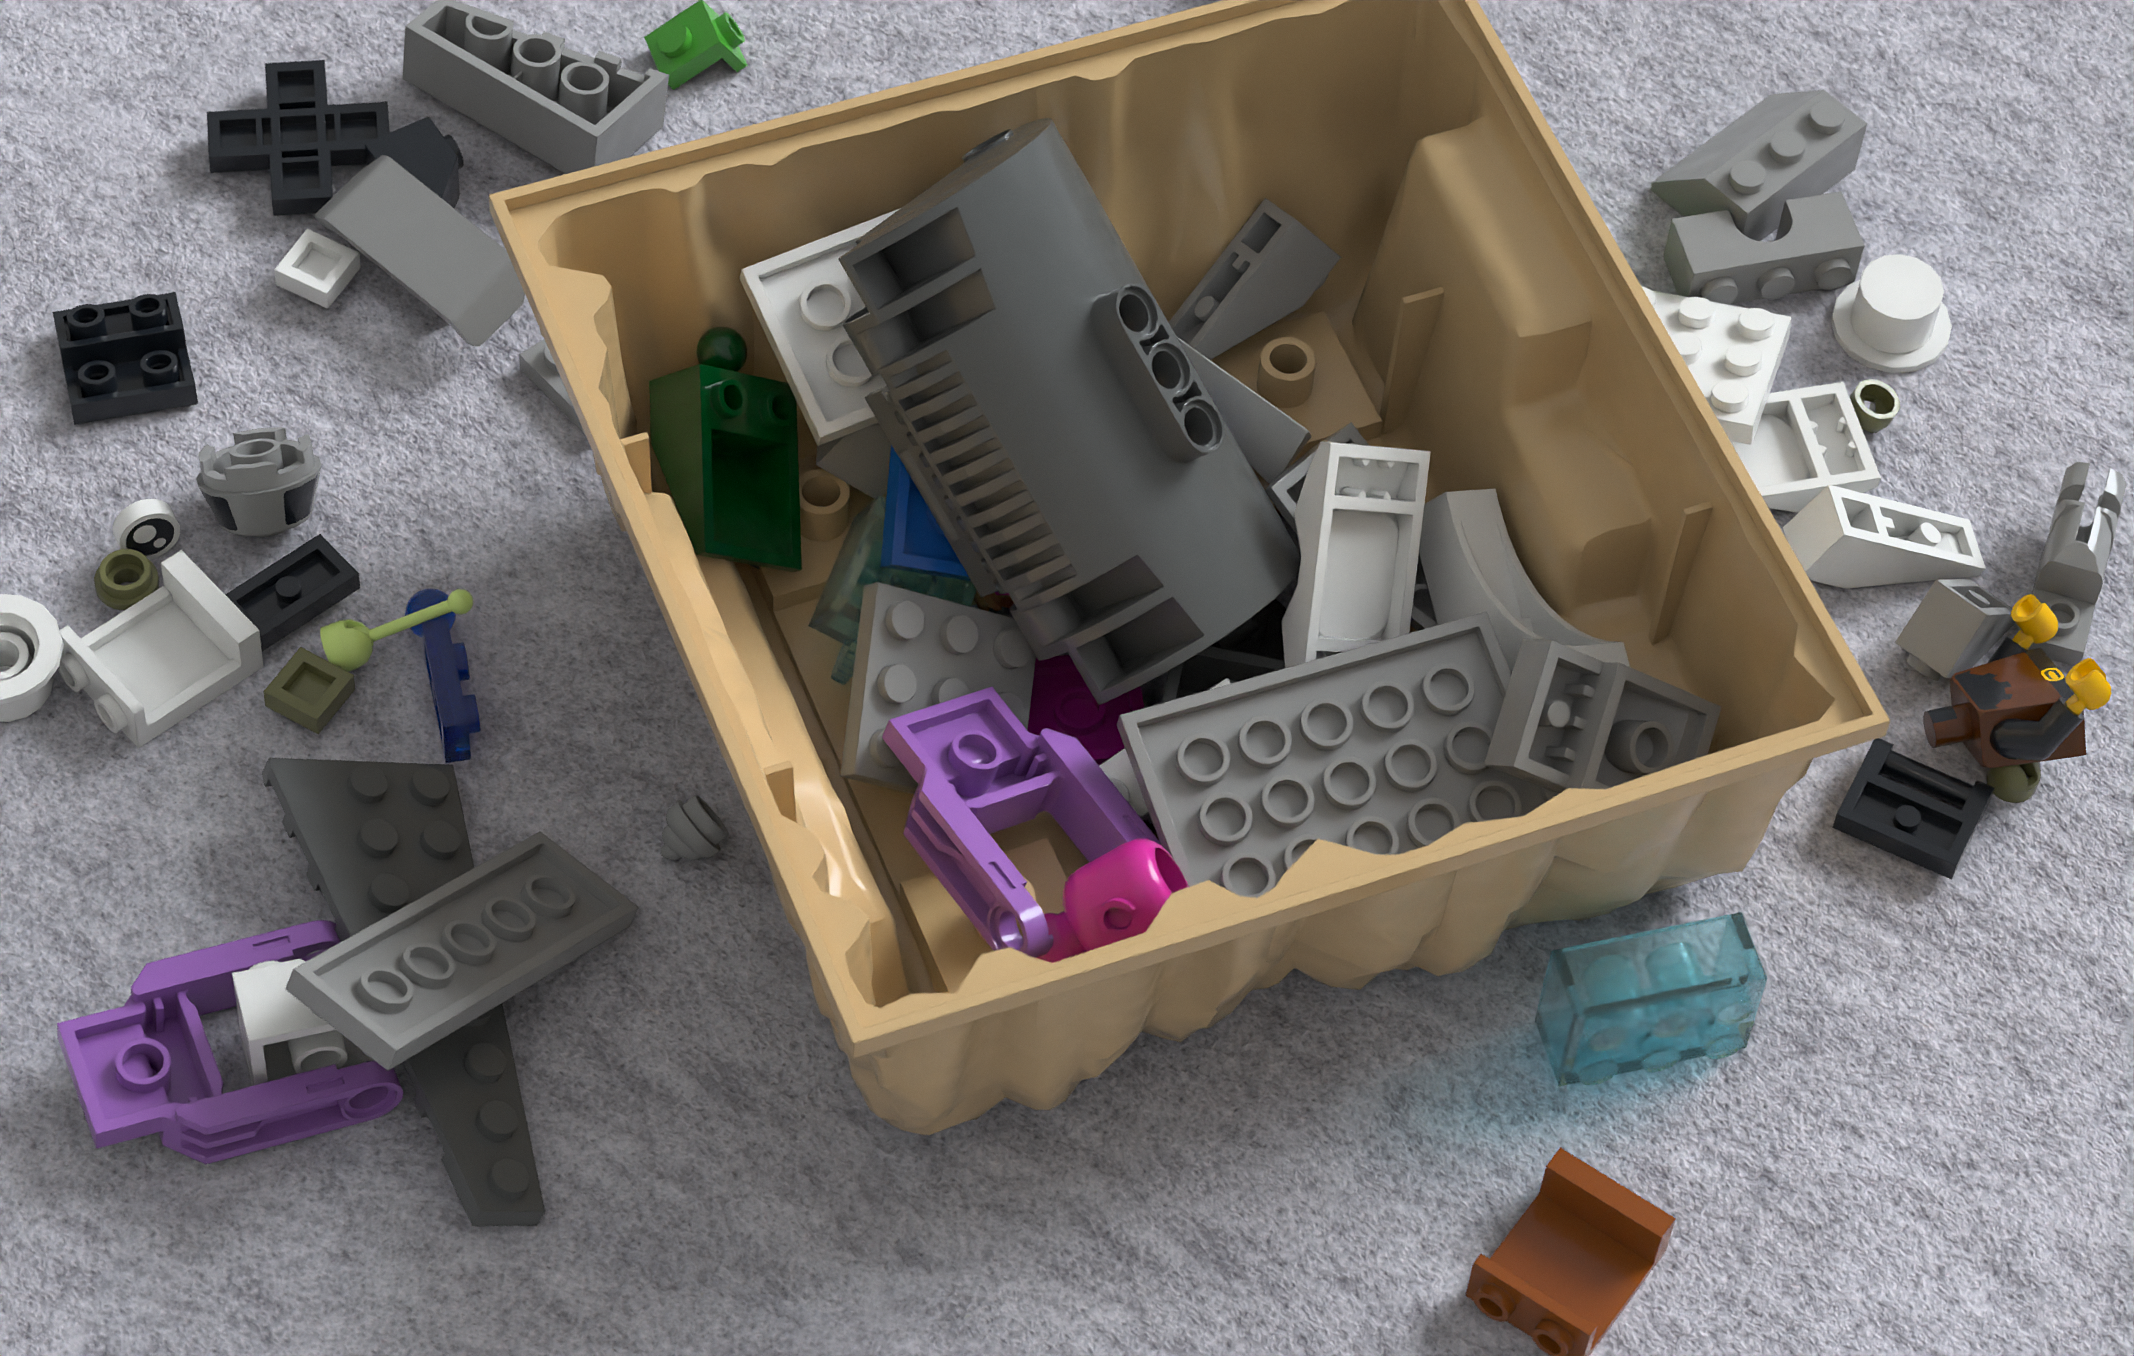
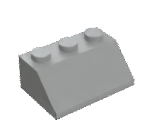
M1824 89L1770 94L1655 179L1651 184L1650 190L1684 217L1729 210L1735 226L1743 235L1750 239L1761 241L1779 227L1785 200L1824 194L1855 170L1867 123Z

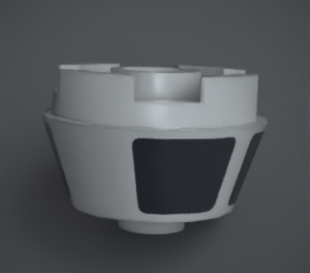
M257 428L233 433L234 446L215 452V447L207 444L198 453L201 472L196 477V481L223 530L237 535L270 537L302 524L312 514L322 464L319 457L313 454L312 442L308 434L299 437L298 441L287 440L285 428Z

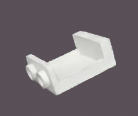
M182 550L161 562L164 586L82 638L68 625L60 630L64 646L58 671L63 680L75 692L83 689L94 700L95 709L103 723L114 733L122 730L138 748L264 667L259 629Z

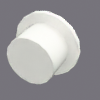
M1902 254L1885 255L1871 261L1863 270L1861 279L1849 284L1836 299L1831 319L1836 341L1851 358L1868 368L1891 374L1915 372L1934 364L1946 350L1952 328L1947 308L1942 303L1944 289L1941 278L1928 264L1918 258Z
M0 594V722H11L26 718L43 706L51 695L54 681L53 674L60 665L64 646L57 620L42 604L22 595Z

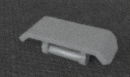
M382 155L360 170L314 216L325 229L334 230L450 324L469 345H482L524 303L525 293L506 249L388 156Z

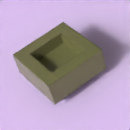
M300 647L263 691L265 706L319 735L355 691V680L353 674Z

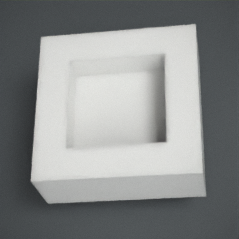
M307 229L274 269L276 285L328 309L361 268L359 252Z

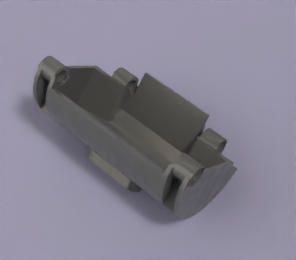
M1043 118L1022 125L1014 130H1005L974 147L961 157L964 161L961 166L855 241L857 246L838 260L866 307L850 316L842 325L871 375L881 374L887 385L864 397L979 595L984 597L997 591L999 594L1009 593L1014 602L1009 610L1039 661L1046 660L1068 652L1097 704L1101 705L1185 662L1228 635L1273 601L1298 575L1301 554L1051 118Z

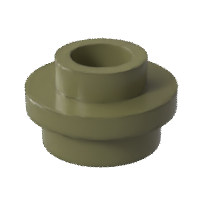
M132 549L116 550L108 554L98 567L94 577L95 591L98 598L105 605L117 610H126L159 589L158 571L155 565L139 551ZM124 582H134L129 585H120Z

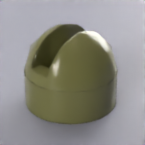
M1867 379L1861 381L1849 396L1861 428L1869 433H1877L1886 428L1900 409V400L1896 392L1889 385L1879 380ZM1864 400L1871 402L1869 409L1864 405Z
M2040 762L1989 768L1986 777L1987 784L1995 787L1993 794L2003 801L2010 803L2024 802L2030 799L2037 789L2041 778Z

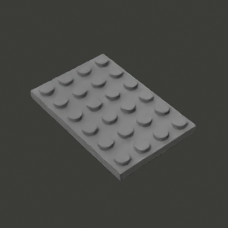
M1487 611L1122 714L1117 722V728L1160 844L1177 863L1188 886L1210 880L1239 896L1258 898L1276 887L1282 875L1317 839L1377 855H1398L1427 846L1464 823L1525 816L1559 794L1484 765L1512 675Z

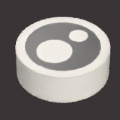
M144 499L130 504L118 514L113 523L112 532L120 550H136L151 560L165 554L176 544L180 536V525L171 507L166 502L158 499Z

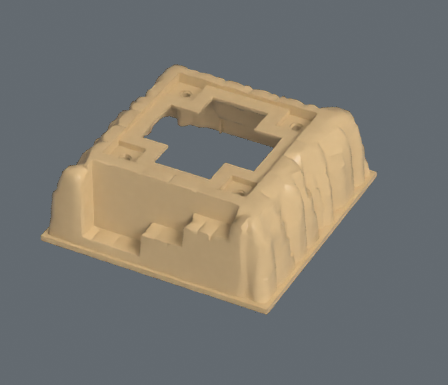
M1221 0L489 194L491 216L539 325L541 335L545 339L593 451L595 469L597 474L601 476L612 513L621 531H627L672 635L674 644L678 649L717 740L721 755L726 761L765 852L774 888L786 918L805 945L812 989L820 1013L830 1019L838 1048L847 1054L851 1076L869 1109L888 1124L903 1131L920 1135H931L963 1122L978 1119L1005 1097L1034 1110H1051L1065 1102L1081 1080L1098 1077L1126 1051L1141 1032L1182 1042L1197 1030L1211 1028L1231 1014L1252 990L1266 989L1280 983L1294 968L1317 982L1331 987L1350 990H1361L1380 972L1393 969L1410 970L1417 966L1438 977L1445 974L1463 972L1493 952L1504 930L1554 920L1582 921L1610 914L1618 907L1629 905L1641 899L1645 894L1672 889L1717 874L1742 872L1761 843L1779 801L1787 790L1806 775L1813 758L1886 736L1890 724L1887 713L1477 0ZM1051 118L1168 322L1265 198L1295 218L1336 252L1341 258L1329 272L1324 284L1314 291L1304 306L1211 359V361L1310 432L1311 438L1293 463L1321 441L1352 422L1369 446L1431 452L1425 503L1444 492L1496 489L1507 532L1522 567L1538 593L1564 621L1594 638L1624 642L1630 668L1721 706L1708 754L1608 789L1568 788L1525 816L1464 823L1427 846L1398 855H1377L1317 839L1282 875L1276 887L1258 898L1239 896L1207 880L1171 893L1145 933L1055 963L1030 957L1011 947L993 951L903 835L910 803L914 794L840 777L864 585L880 582L954 603L972 606L976 605V602L970 593V581L880 567L887 492L877 501L817 466V443L798 403L797 430L802 570L788 572L761 566L760 569H757L749 564L696 555L651 445L649 381L699 364L696 352L698 342L703 334L715 327H729L736 330L744 338L747 345V359L744 366L738 372L788 383L739 279L741 269L900 209L964 163L961 157L974 147L1005 130H1014L1039 119ZM1252 467L1262 487L1266 490L1270 484ZM1272 502V504H1273L1274 508L1276 509L1278 515L1281 516L1282 514L1280 513V511L1277 509V507H1276V506L1274 505V503ZM1410 625L1409 633L1417 631ZM1043 811L1035 819L990 834L1027 881L1025 888L1037 902L1043 914L1049 912L1059 914L1063 912L1062 895L1066 880L1073 872L1089 862L1049 812ZM1016 919V924H1017L1018 930H1019V932H1020V934H1021V936H1022V938H1023V934H1022V930H1021L1020 924H1019L1018 920Z

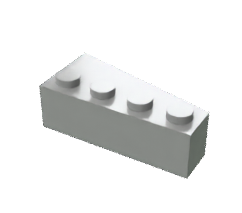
M436 0L405 26L403 80L565 174L628 158L663 128L669 75L651 68L647 70L645 75L622 68V58L602 51H598L595 58L567 49L564 47L565 38L545 31L542 35L521 33L513 30V20L455 0Z

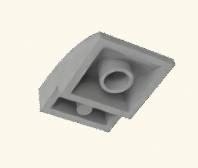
M1522 639L1484 765L1557 793H1561L1568 788L1608 789L1707 755L1721 706L1621 663L1602 662L1556 641Z

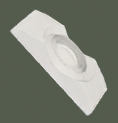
M1844 382L1769 393L1752 444L1730 441L1769 509L1799 513L1827 485L1865 493L1878 487L1881 479Z
M1320 442L1308 469L1294 512L1301 561L1298 585L1281 621L1285 668L1410 632L1430 451Z

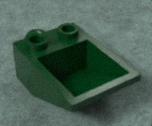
M729 327L712 328L704 333L698 342L696 353L699 364L649 381L651 445L696 555L788 572L802 570L796 398L786 382L738 372L744 366L747 359V345L744 338L736 330Z

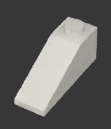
M1827 485L1783 527L1786 539L1811 581L1850 589L1979 576L1986 569L1969 519L1832 485Z

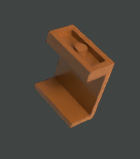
M1560 1147L1546 1165L1539 1194L1489 1259L1480 1253L1473 1262L1465 1296L1472 1299L1479 1310L1489 1318L1499 1322L1507 1321L1532 1337L1535 1344L1550 1356H1590L1666 1252L1676 1218Z

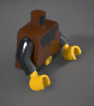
M2032 594L2025 595L2016 602L2011 611L2012 619L2020 628L2014 638L2011 639L2006 636L1988 663L1957 672L1951 677L1950 692L1952 706L1924 712V730L1928 743L1932 748L1962 742L1980 766L1986 768L2087 755L2084 709L2095 710L2106 705L2110 700L2111 686L2106 680V674L2091 658L2077 663L2065 677L2041 648L2028 650L2033 643L2040 644L2053 638L2058 631V621L2046 603L2041 604L2036 596Z

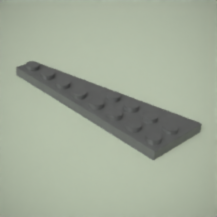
M269 758L262 771L265 787H273L285 812L282 823L289 838H297L310 865L306 873L314 891L320 890L335 918L337 924L335 931L340 942L474 868L453 765ZM501 1003L405 1060L403 1064L417 1092L413 1098L415 1106L421 1118L427 1117L430 1120L445 1153L441 1161L472 1226H537L545 1213L505 1013Z

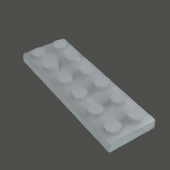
M539 831L293 969L285 989L310 1008L316 1016L325 1020L359 1047L365 1055L375 1060L386 1070H390L629 928L639 907Z

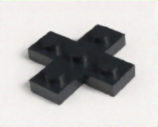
M325 60L265 63L267 108L207 112L210 173L270 170L273 216L316 214L333 197L331 166L366 164L365 143L390 133L388 102L328 105Z

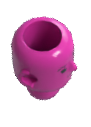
M1137 838L1121 844L1073 872L1064 884L1062 895L1064 911L1059 914L1051 912L1044 914L1049 935L1052 934L1054 940L1050 951L1045 955L1037 957V959L1055 963L1145 933L1171 893L1189 887L1172 856L1160 844L1147 838Z

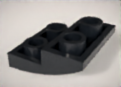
M176 292L159 295L144 294L134 299L98 305L83 304L73 309L53 312L74 425L198 404L196 386L187 351L185 332Z

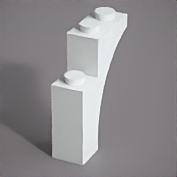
M1496 489L1444 492L1424 504L1419 554L1438 625L1487 611L1511 674L1522 639L1553 640L1602 662L1621 663L1630 667L1624 642L1594 638L1577 630L1564 621L1538 593L1516 555L1503 519Z

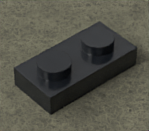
M319 534L225 595L259 629L263 652L360 589L359 573Z

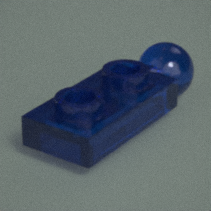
M435 588L422 589L408 600L405 616L446 601L449 595ZM453 612L410 628L413 633L423 639L424 660L445 764L471 760L469 734L481 732L475 694L463 696L460 681L470 680L464 642L452 644L450 630L456 619V614Z

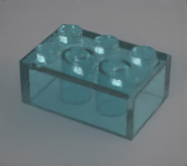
M1739 912L1551 950L1535 1022L1559 1087L1579 1082L1584 1085H1596L1611 1079L1617 1074L1642 1069L1647 1072H1659L1674 1066L1680 1061L1704 1056L1710 1059H1722L1733 1055L1740 1049L1746 1048L1767 982V976L1743 915Z

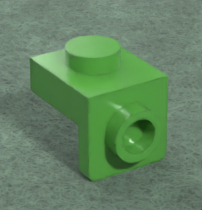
M703 0L697 1L644 37L658 71L669 75L668 85L673 90L720 59L728 63L736 72L747 66L739 45L745 42L739 26L727 12L719 16Z

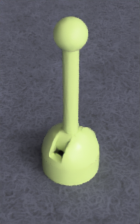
M456 589L450 593L446 601L372 629L366 627L362 622L352 619L339 620L321 627L320 637L323 649L330 663L350 672L368 662L373 651L374 641L450 612L459 615L466 614L473 606V597L467 590Z

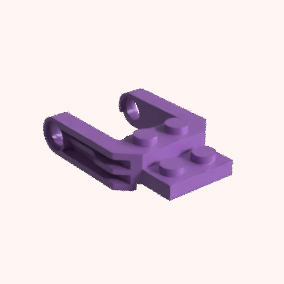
M993 687L890 719L882 735L883 740L918 783L910 803L903 835L993 951L1011 947L1030 957L1037 958L1050 951L1054 937L1048 933L1047 922L1041 908L1025 888L1027 881L990 834L1035 819L1040 812L1046 811L1054 817L1089 863L1121 844L1137 838H1147L1160 844L1157 837L1077 738L1047 728L1043 729L1039 736L1029 733ZM1016 919L1018 920V922H1019V924H1020V927H1021V930H1022V934H1023V938H1022V936H1021V934H1020V932H1019V930H1018V927H1017V924H1016Z
M328 920L310 921L146 963L131 986V995L124 1006L57 1023V1038L96 1149L159 1133L163 1146L204 1164H210L370 1121L393 1110L402 1100L403 1089L394 1067L386 1070L376 1061L363 1062L337 1069L336 1065L333 1064L223 1093V1080L199 1017L237 1006L232 973L249 970L252 966L265 961L286 962L302 959L306 962L340 943L335 931L337 924Z

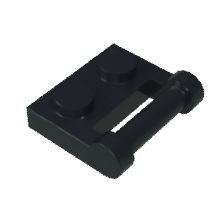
M1880 738L1874 739L1836 814L1832 828L1952 880L1972 836L1985 814L1995 787L1978 780L1974 785H1971L1892 751L1894 744ZM1882 774L1887 775V776H1889V777H1891V778H1894V779H1896V780H1898V781H1901V782H1903V783H1905V784H1908V785H1910V786H1912V787H1915V788H1917V789H1919V790H1921V791H1924V792H1926V793H1928V794H1931V795H1933V796H1935V797H1938V798H1940V799H1942V800H1945V801H1947V802H1949V803H1952V804H1954V805H1956V806H1959V807L1962 808V810L1957 809V808H1955V807H1953V806H1950V805H1948V804H1946V803H1943V802H1941V801H1939V800H1937V799H1934V798H1932V797H1930V796H1927V795H1925V794H1923V793H1920V792H1918V791H1916V790H1913V789H1911V788H1909V787H1906V786H1904V785H1902V784H1899V783H1897V782H1895V781H1892V780H1890V779H1888V778H1885V777H1883V776H1881V775H1882Z

